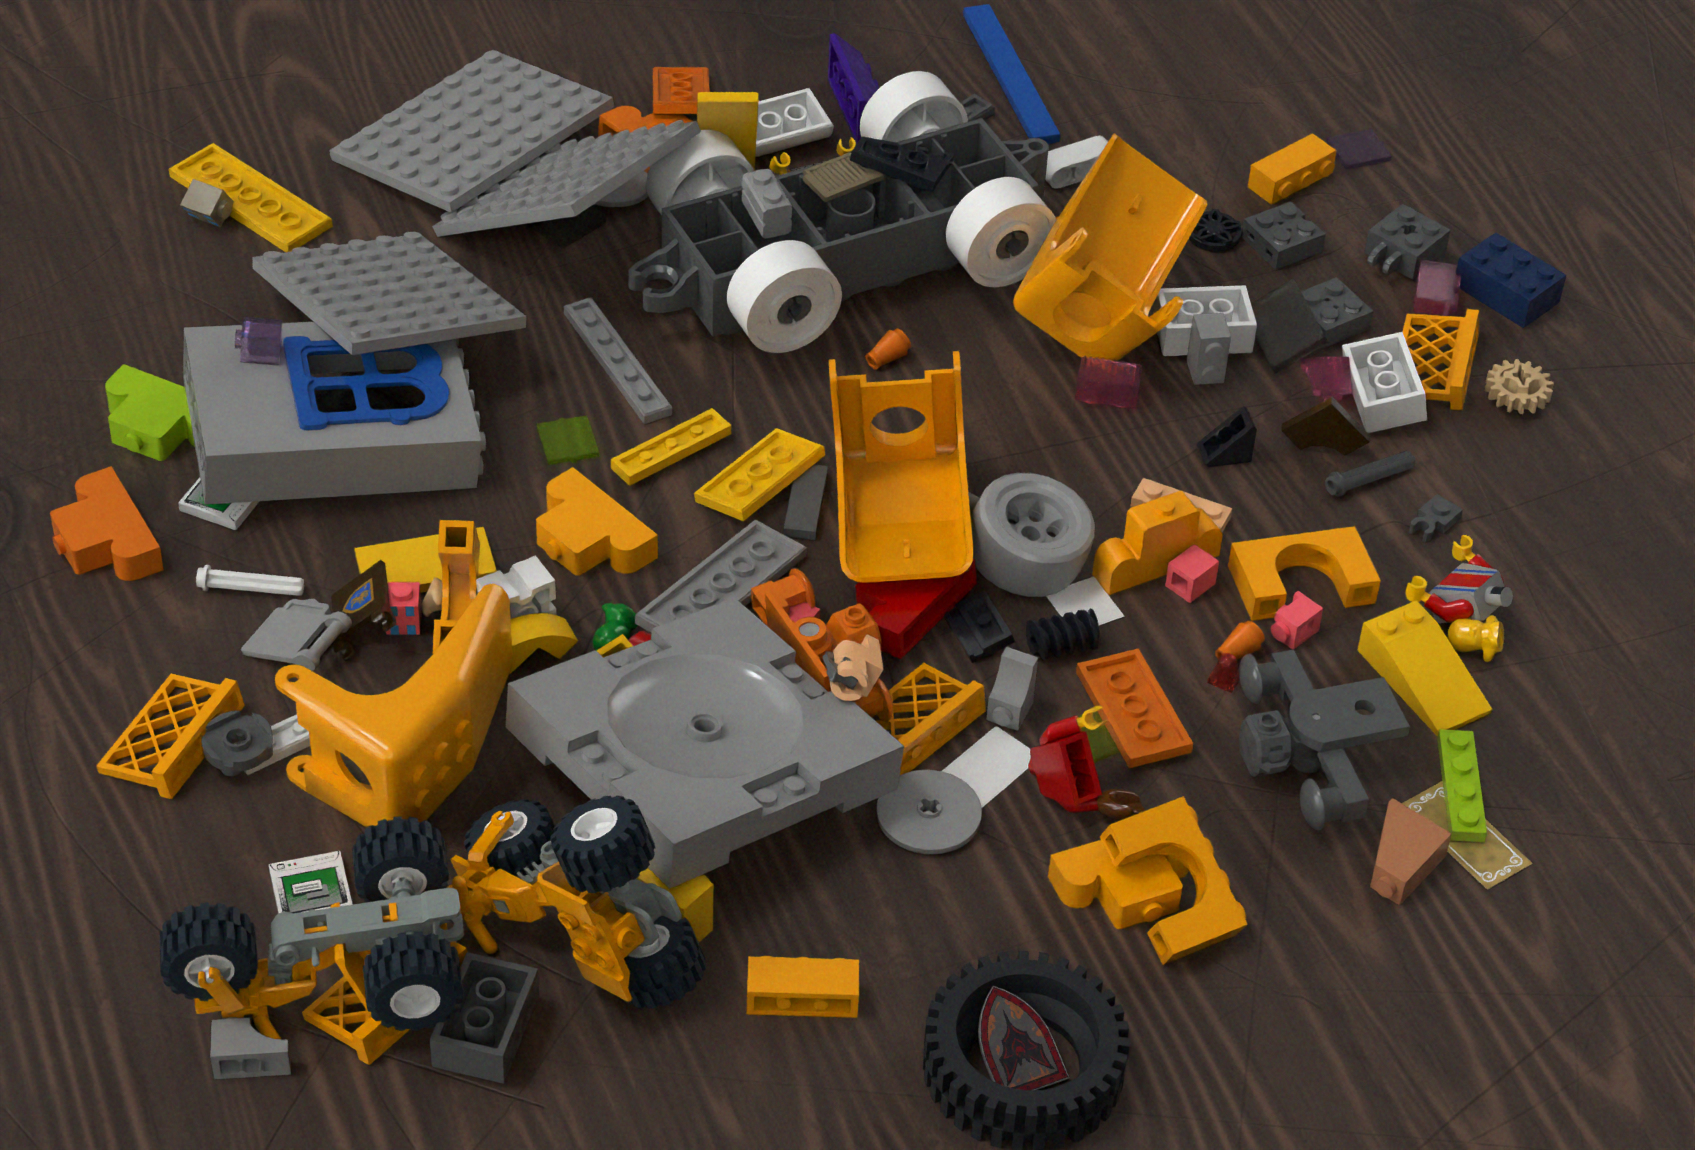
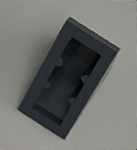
M1245 406L1241 407L1196 443L1206 466L1216 467L1252 461L1257 428L1248 408Z

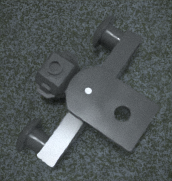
M1294 649L1271 653L1270 662L1258 664L1252 654L1245 655L1239 666V680L1246 698L1254 704H1259L1263 696L1279 694L1282 701L1289 699L1291 701L1289 714L1286 718L1278 710L1248 715L1242 721L1239 734V751L1250 775L1259 777L1285 771L1291 763L1297 770L1305 773H1314L1322 769L1329 782L1328 788L1319 789L1317 783L1311 778L1305 780L1301 786L1300 807L1308 825L1315 830H1322L1325 822L1336 820L1345 822L1365 818L1369 798L1344 748L1408 736L1410 725L1385 678L1381 677L1314 690ZM1364 709L1369 711L1371 714L1362 715L1358 713L1356 710Z

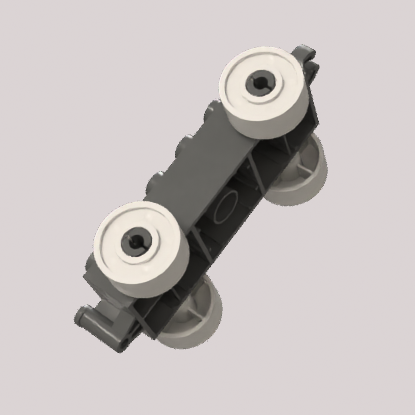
M924 71L908 72L889 80L869 99L861 116L860 134L861 137L897 142L901 145V148L908 150H917V146L929 148L928 153L943 156L944 151L954 152L953 163L934 191L919 189L913 184L900 179H893L884 174V180L824 202L803 181V170L810 168L806 167L775 176L786 198H788L792 205V217L790 218L792 226L791 232L788 234L765 239L761 236L742 202V176L745 173L754 172L753 167L727 135L715 130H701L699 134L651 165L649 169L646 188L650 200L662 216V249L636 262L629 269L628 287L630 290L639 291L649 281H669L673 284L669 288L652 289L648 287L643 290V309L645 311L664 313L692 307L712 337L719 334H735L743 329L752 343L759 349L771 353H784L799 349L818 338L835 319L841 302L849 299L853 294L880 286H896L910 277L934 270L945 271L952 269L957 263H961L974 281L983 286L1003 287L1024 279L1056 221V217L1044 203L1049 145L1040 138H1030L1022 141H1001L983 118L968 122L967 113L962 104L937 76Z

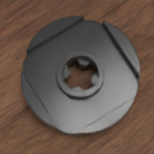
M241 711L223 713L212 719L206 726V733L204 737L202 736L204 756L212 766L221 769L222 773L227 776H236L241 771L255 768L273 756L271 726L264 717L256 713H252V717L247 715L241 716ZM235 738L239 741L245 740L240 744H232V740Z

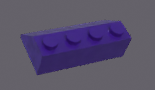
M833 33L829 37L828 81L857 145L862 138L860 134V120L863 110L869 99L879 89L877 80H873L870 64L865 63L861 52Z

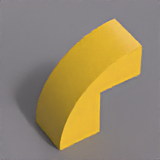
M533 613L512 618L513 663L509 674L519 667L537 648H541L560 659L573 647L578 640L567 620L561 616L548 613Z

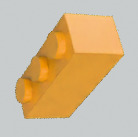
M1312 133L1251 164L1248 188L1272 205L1332 174L1335 167L1337 150Z
M748 956L746 1015L858 1017L859 960Z

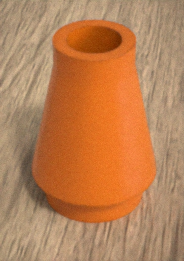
M898 328L893 331L888 330L874 348L865 355L866 361L870 367L877 370L887 363L906 356L911 348V342L902 330Z
M1252 621L1239 623L1224 643L1215 650L1217 659L1223 665L1229 666L1232 662L1245 655L1259 650L1265 640L1264 634L1259 626Z

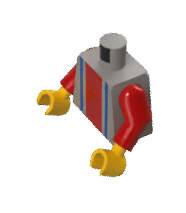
M1467 535L1461 536V546L1453 541L1452 555L1456 560H1467L1468 564L1461 563L1429 593L1425 592L1427 581L1420 576H1414L1411 583H1407L1405 591L1407 599L1412 602L1416 600L1418 602L1423 601L1425 603L1424 607L1433 613L1437 623H1452L1457 619L1463 618L1483 621L1499 606L1508 607L1512 602V591L1509 587H1504V579L1500 572L1491 567L1479 554L1475 555L1472 552L1473 540Z

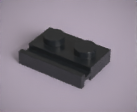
M985 590L955 604L956 608L949 612L947 611L944 615V619L971 663L976 662V658L982 655L986 657L1015 642L1013 634Z

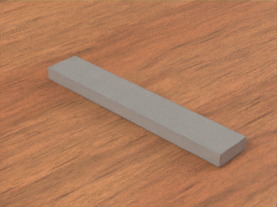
M587 298L565 305L564 315L643 424L671 416L672 406L594 300Z

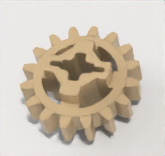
M1515 359L1514 364H1510L1507 360H1503L1502 366L1494 364L1493 369L1488 371L1485 391L1489 392V400L1497 399V407L1507 406V412H1511L1514 409L1518 410L1519 414H1523L1524 409H1528L1533 414L1536 412L1537 407L1544 409L1546 403H1550L1554 383L1549 381V373L1541 374L1542 367L1533 368L1530 361L1524 364L1520 363L1519 359Z

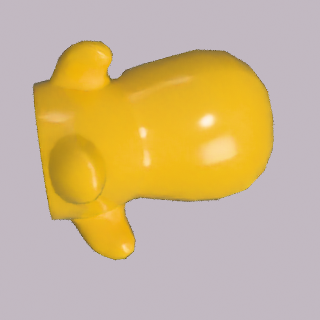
M1489 615L1485 623L1475 619H1457L1452 622L1448 629V640L1456 651L1471 652L1483 650V660L1490 662L1496 652H1501L1503 649L1504 627L1502 622L1498 621L1494 615Z

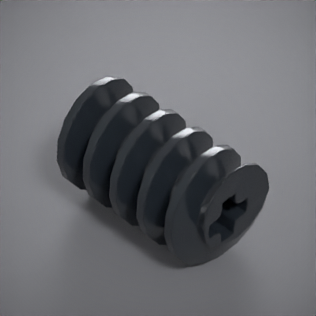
M1091 608L1088 612L1086 610H1078L1076 614L1067 612L1063 617L1053 615L1051 619L1043 617L1038 622L1028 620L1026 623V639L1030 652L1034 655L1036 652H1039L1042 660L1048 659L1049 649L1052 650L1056 658L1061 655V647H1064L1067 655H1072L1074 644L1077 645L1080 652H1085L1086 642H1089L1092 650L1098 649L1100 630L1096 614Z

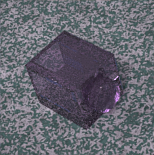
M244 317L242 330L236 329L235 348L241 349L240 362L279 365L283 320Z

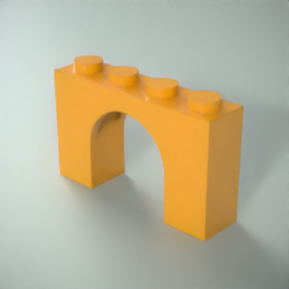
M440 520L438 555L442 566L441 620H434L433 654L477 596L476 580L479 575L480 541L474 521Z
M1355 526L1234 542L1231 544L1228 567L1251 621L1275 618L1277 611L1285 605L1287 592L1278 572L1293 566L1311 567L1326 574L1334 583L1345 608L1376 604L1381 580Z
M1184 796L1112 823L1101 834V841L1115 868L1149 855L1161 854L1180 861L1189 870L1194 879L1196 899L1193 907L1158 921L1147 932L1162 965L1234 937L1248 925L1245 910L1241 903L1235 900L1230 890L1229 878L1225 871L1219 868L1214 858L1213 846L1209 839L1203 836L1198 826L1197 814L1191 806H1188Z

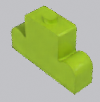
M125 364L107 380L105 388L108 408L111 413L108 416L112 443L158 461L166 460L185 439H188L190 444L195 447L185 387Z

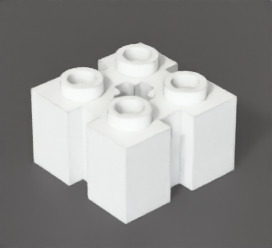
M536 555L513 564L509 573L503 574L499 570L476 580L477 594L483 586L488 584H497L503 587L509 597L511 619L533 613L556 615V607L551 602L556 599L555 579Z

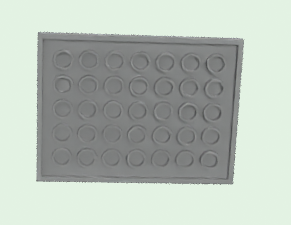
M491 50L474 62L466 64L464 68L456 73L445 77L443 81L435 86L424 90L422 94L414 99L406 101L401 107L385 114L375 123L364 127L354 136L343 140L329 151L332 161L452 213L591 123L599 115L614 108L613 97L570 81L498 51Z
M678 120L668 126H665L664 123L658 124L649 130L644 126L631 133L629 130H623L614 136L611 133H606L596 139L593 136H589L579 142L576 139H572L562 145L558 143L543 155L527 163L520 170L518 169L504 178L500 183L484 191L480 196L464 204L460 209L452 213L445 212L440 216L442 220L432 227L437 237L577 216L699 134L701 130L697 121L684 123L683 120Z
M406 232L404 236L399 237L378 236L376 240L371 241L354 239L350 240L348 244L342 245L325 243L320 248L314 249L297 247L292 249V252L285 253L268 251L263 256L253 257V269L351 355L526 328V315L418 232Z

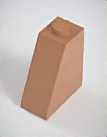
M1392 798L1388 803L1370 888L1377 891L1381 896L1401 905L1446 857L1452 834Z

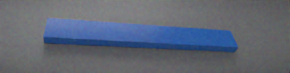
M990 4L965 7L963 9V16L1028 138H1040L1048 144L1060 142L1059 130Z

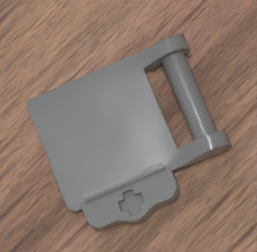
M292 599L283 608H276L243 645L241 651L245 656L293 663L313 671L320 664L322 654L338 635L349 630L352 626V620L343 612L331 613L328 604L319 603L315 599ZM325 626H327V629L321 634V636L310 647V649H307V647L313 642V640L319 635V633L325 628Z

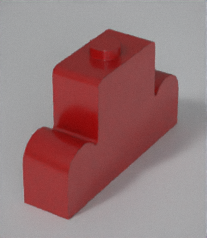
M973 558L972 564L967 571L953 577L858 582L855 585L857 604H862L877 623L881 636V651L902 659L944 617L945 613L949 612L977 584L975 559Z

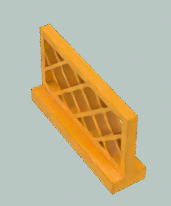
M1467 309L1465 317L1407 314L1402 331L1408 346L1416 342L1422 345V347L1414 351L1409 348L1413 361L1418 365L1416 370L1418 375L1423 372L1431 375V377L1421 381L1426 400L1450 401V410H1463L1479 337V310ZM1412 325H1425L1427 328L1417 332L1412 328ZM1446 327L1458 328L1449 334L1443 330ZM1434 333L1440 337L1432 342L1426 339V337ZM1446 344L1453 348L1444 353L1438 349ZM1427 353H1432L1435 356L1428 361L1421 358V356ZM1442 363L1449 367L1441 372L1434 368ZM1439 382L1445 387V390L1431 389L1430 386Z
M923 663L889 689L892 703L898 697L913 696V701L893 703L891 719L887 723L882 720H877L876 722L885 730L891 729V735L904 745L900 775L911 772L986 712L984 685L974 680L966 685ZM924 677L936 682V684L916 685ZM940 693H957L952 698L941 699ZM937 694V699L917 701V695ZM935 710L929 716L918 717V711ZM914 711V717L894 719V713ZM912 728L906 734L895 735V729Z
M171 673L96 765L99 774L155 787L158 789L160 797L173 799L205 758L202 748V736L204 737L208 723L223 713L241 711L244 708L245 704L237 681L225 678L219 685ZM175 687L188 689L186 692L168 698ZM211 695L206 702L196 703L195 699ZM192 701L193 706L173 712L172 707ZM165 709L169 710L170 714L150 720L154 713ZM194 717L188 725L178 727L177 722ZM174 724L175 729L155 736L153 730ZM150 732V738L131 744L136 736ZM176 740L170 748L160 751L159 745ZM155 747L156 753L136 759V753ZM131 755L132 761L119 766L113 765L116 760ZM158 763L151 771L152 774L140 771L142 768Z
M457 943L461 967L468 951L466 947ZM343 976L302 1011L304 1020L355 1049L359 1060L371 1065L410 1029L399 1031L394 1026L387 1028L381 1024V1021H375L366 1009L365 1011L345 1014L346 1005L362 1002L356 993L346 994L351 985ZM339 1006V1015L326 1017L319 1015L326 1008ZM364 1022L353 1033L345 1030V1024Z

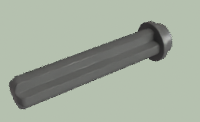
M1406 450L1342 473L1335 471L1326 478L1325 486L1331 495L1340 497L1347 490L1414 467L1416 459L1410 451Z

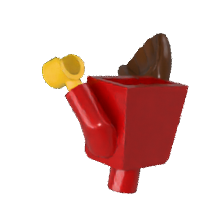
M1094 706L1084 711L1082 717L1078 718L1077 715L1051 723L1039 739L1040 745L1030 749L1031 759L1028 764L1030 773L1037 778L1039 790L1043 796L1054 799L1068 812L1099 811L1103 815L1118 821L1145 811L1139 796L1132 791L1121 789L1101 791L1087 732L1082 731V728L1086 727L1087 729L1095 730L1107 723L1108 720L1096 722L1093 718V712L1102 709V706Z

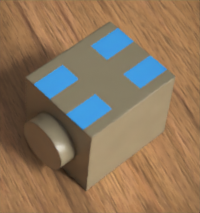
M193 179L180 206L191 217L221 228L224 220L231 214L234 201L224 190Z

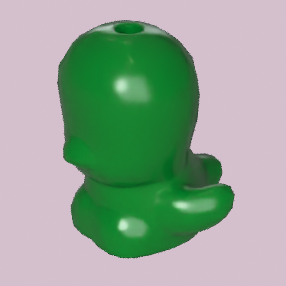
M605 603L602 605L601 608L605 613V623L597 629L593 636L594 650L597 651L622 634L629 640L630 633L638 626L635 624L636 613L630 607L621 603Z

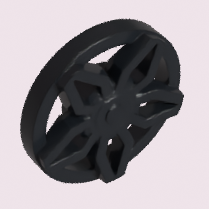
M1212 209L1202 214L1195 227L1199 232L1197 235L1192 232L1189 240L1194 245L1205 250L1225 251L1239 243L1242 233L1241 223L1230 215L1221 213L1219 209ZM1236 232V236L1232 239L1230 234Z

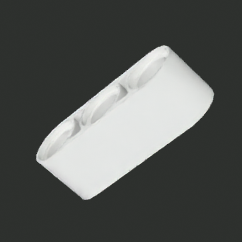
M1095 136L1048 151L1045 180L1055 189L1083 181L1108 141L1103 136Z

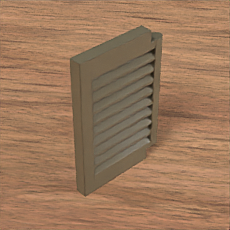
M851 152L803 170V181L824 202L884 180V174L870 168H864L860 164L850 161Z

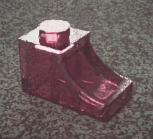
M1327 355L1300 359L1301 371L1305 372L1310 380L1313 396L1324 397V401L1331 397L1336 401H1341L1342 395L1352 394L1349 357Z

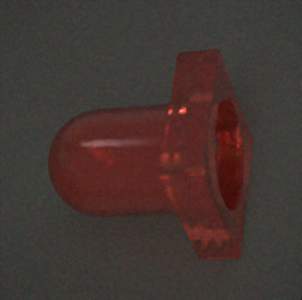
M1231 653L1222 654L1218 659L1217 665L1209 675L1207 683L1232 693L1240 681L1237 658Z

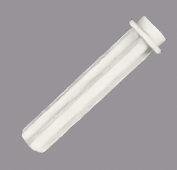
M205 565L204 568H198L196 585L197 587H202L203 591H208L209 587L300 596L304 590V579L213 570L210 565Z

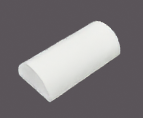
M810 88L759 101L755 157L828 138L832 135L834 125Z

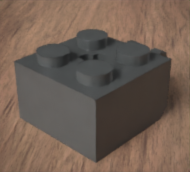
M1401 204L1369 229L1364 252L1368 255L1367 264L1376 266V264L1381 262L1383 263V273L1389 275L1396 270L1416 281L1445 257L1451 229L1415 211L1413 208Z

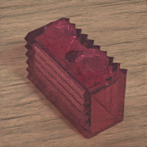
M1421 259L1417 275L1413 314L1450 316V311L1456 312L1459 294L1453 293H1458L1461 276L1455 275L1457 265Z
M1083 356L1079 368L1075 400L1084 401L1089 404L1099 403L1113 405L1118 408L1136 409L1143 366L1141 364L1117 362L1110 359L1106 361L1104 358L1100 360L1098 357L1094 359L1092 356L1089 358Z

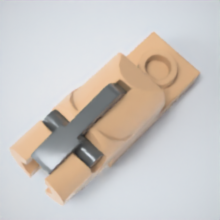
M868 634L861 644L843 640L833 652L826 651L823 655L827 668L826 672L830 679L831 691L835 697L844 701L857 700L862 695L867 697L884 670L879 640Z

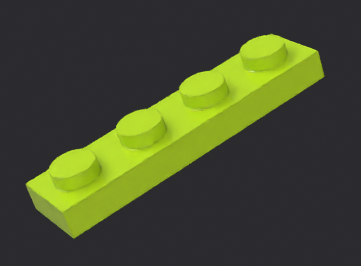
M1439 729L1437 743L1448 830L1452 834L1450 841L1485 843L1487 828L1473 731Z

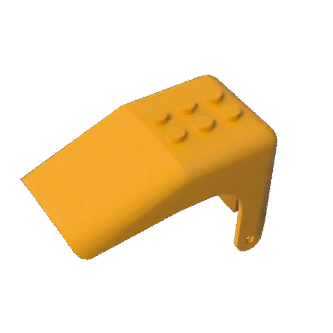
M1114 133L1048 233L1014 295L1013 304L1015 310L1098 369L1110 367L1164 328L1181 309L1184 300L1176 296L1148 317L1161 287L1208 205L1207 200L1190 190Z
M953 351V369L924 370L925 379L867 382L866 374L837 376L836 360L829 359L837 466L839 554L842 571L849 579L867 583L945 578L961 575L972 564L973 540L965 456L959 351ZM893 407L912 408L919 411L926 418L917 429L901 434L881 431L871 422L878 413Z
M497 584L483 586L434 654L405 684L393 691L378 695H360L344 690L301 665H288L278 670L275 675V685L280 692L296 702L298 724L309 731L312 756L300 755L289 761L286 768L288 779L310 795L365 827L370 825L376 826L378 821L383 819L390 821L394 820L393 817L401 816L402 819L414 817L418 818V822L426 821L474 769L512 668L510 601L503 587ZM291 678H297V679H298V680L295 681V682H289V681H288V680L291 679ZM340 752L351 759L363 771L371 785L360 783L351 774L343 762Z

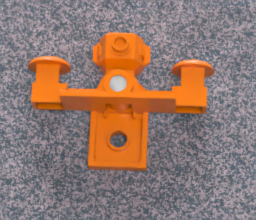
M791 569L789 576L775 582L771 580L751 588L752 608L761 621L796 651L795 663L828 692H831L830 679L823 660V655L826 651L833 652L843 640L861 644L867 634L879 640L881 650V636L878 625L860 603L833 613L827 624L816 617H804L796 621V623L792 621L789 617V607L803 602L808 603L811 609L816 605L813 586L808 577L799 569ZM880 678L877 679L867 697L862 695L861 698L853 700L869 716L877 714L880 720L885 723L892 717V698L888 688Z

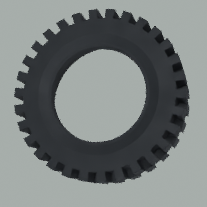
M1008 951L999 952L996 963H992L988 955L978 959V968L976 970L969 962L961 967L960 977L952 973L947 978L946 988L940 986L936 991L935 1001H931L928 1017L926 1018L922 1061L923 1070H925L924 1080L926 1087L931 1086L930 1097L934 1104L941 1101L940 1112L946 1119L955 1113L954 1126L961 1131L968 1125H971L972 1138L981 1142L986 1133L991 1135L990 1146L1001 1148L1003 1139L1013 1141L1012 1150H1022L1023 1142H1032L1033 1150H1044L1045 1141L1051 1140L1053 1148L1058 1149L1064 1147L1066 1135L1070 1137L1073 1143H1076L1083 1139L1084 1128L1092 1134L1099 1128L1100 1119L1106 1121L1111 1115L1112 1106H1117L1123 1089L1130 1047L1128 1021H1123L1125 1012L1121 1004L1115 1005L1116 996L1111 989L1102 993L1103 981L1097 976L1087 981L1088 969L1081 965H1078L1074 971L1068 970V959L1059 957L1055 965L1048 963V953L1039 952L1038 960H1029V951H1018L1017 960H1010ZM993 986L1004 989L1025 1001L1038 1013L1047 1026L1062 1034L1070 1042L1079 1060V1074L1077 1078L1052 1089L1020 1090L1003 1086L986 1078L969 1063L968 1054L970 1048L979 1036L978 1028L981 1010Z

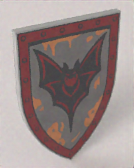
M993 986L983 1004L978 1028L980 1050L991 1080L1013 1089L1035 1091L1069 1079L1054 1039L1038 1013L1016 995Z

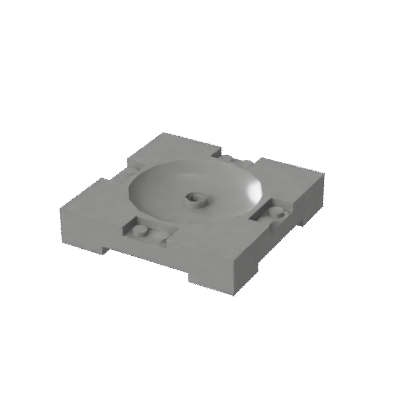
M735 597L652 628L651 640L603 658L594 650L508 683L505 727L544 766L554 763L591 800L601 799L603 796H611V798L623 796L625 800H633L638 805L655 843V855L649 861L650 865L648 868L669 889L729 863L730 852L832 807H836L844 813L897 790L904 745L856 703L835 697L832 691L828 692L795 663L796 651Z

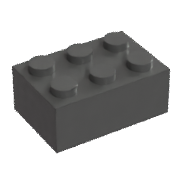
M467 952L460 967L463 1001L459 1004V1010L455 1014H450V1019L444 1023H436L430 1038L432 1067L504 1084L539 998L538 968Z

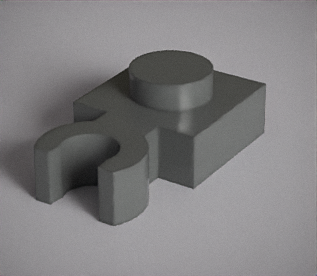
M1436 494L1419 509L1417 517L1411 521L1409 533L1412 535L1415 531L1422 530L1424 531L1422 541L1425 543L1429 542L1433 538L1434 530L1444 534L1459 521L1463 509Z

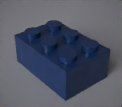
M1494 233L1459 257L1453 285L1522 328H1525L1560 302L1566 275L1505 237Z

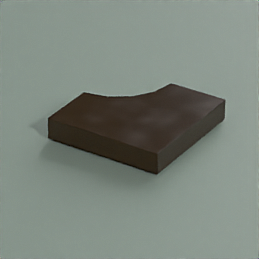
M1333 397L1282 423L1281 431L1300 450L1311 446H1325L1335 449L1345 456L1370 443V434Z

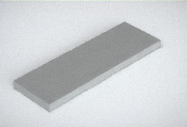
M754 520L635 614V624L652 633V628L734 597L746 606L752 601L751 588L771 580L772 582L777 581L806 557L807 547Z

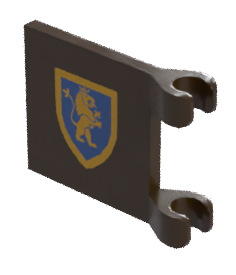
M382 560L331 595L332 612H343L352 620V626L345 633H340L331 644V650L334 653L341 651L342 658L345 661L356 653L350 635L371 620L375 624L381 622L385 632L396 625V619L389 603L386 564Z

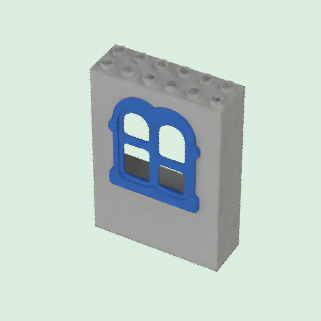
M315 322L185 327L183 379L205 504L477 488L478 475H483V459L480 456V452L486 449L485 433L479 432L480 414L478 410L474 411L473 409L475 406V396L473 389L468 390L469 372L468 369H463L464 353L462 348H458L459 338L351 355ZM243 344L256 345L255 350L242 349ZM269 346L282 347L281 352H270L268 348ZM241 354L254 355V361L241 360ZM267 357H280V363L267 362ZM412 369L409 372L400 374H381L378 372V370ZM365 372L360 376L317 378L311 375L315 373ZM412 385L419 388L425 395V400L417 407L374 410L369 405L366 388ZM352 389L357 409L348 412H320L317 407L314 391Z

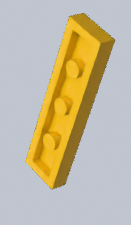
M711 408L612 458L611 469L631 486L731 435V424Z

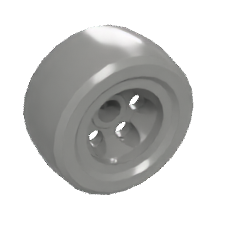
M1035 473L1004 475L994 480L985 488L971 515L973 558L975 559L976 568L987 580L999 588L1014 594L1027 597H1043L1056 594L1067 588L1075 580L1088 558L1095 530L1092 513L1085 501L1074 490L1051 477ZM1029 517H1034L1039 522H1033L1029 519ZM1008 519L1014 520L1016 524L1009 523ZM1047 532H1052L1056 536L1051 537L1047 534Z

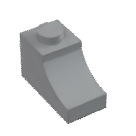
M1009 647L1005 648L1001 655L997 678L988 699L986 720L1000 726L1019 730L1033 704L1038 657Z
M229 1017L212 1020L210 1058L214 1079L291 1075L288 1040L274 1039L260 1034L251 1026L250 1017Z

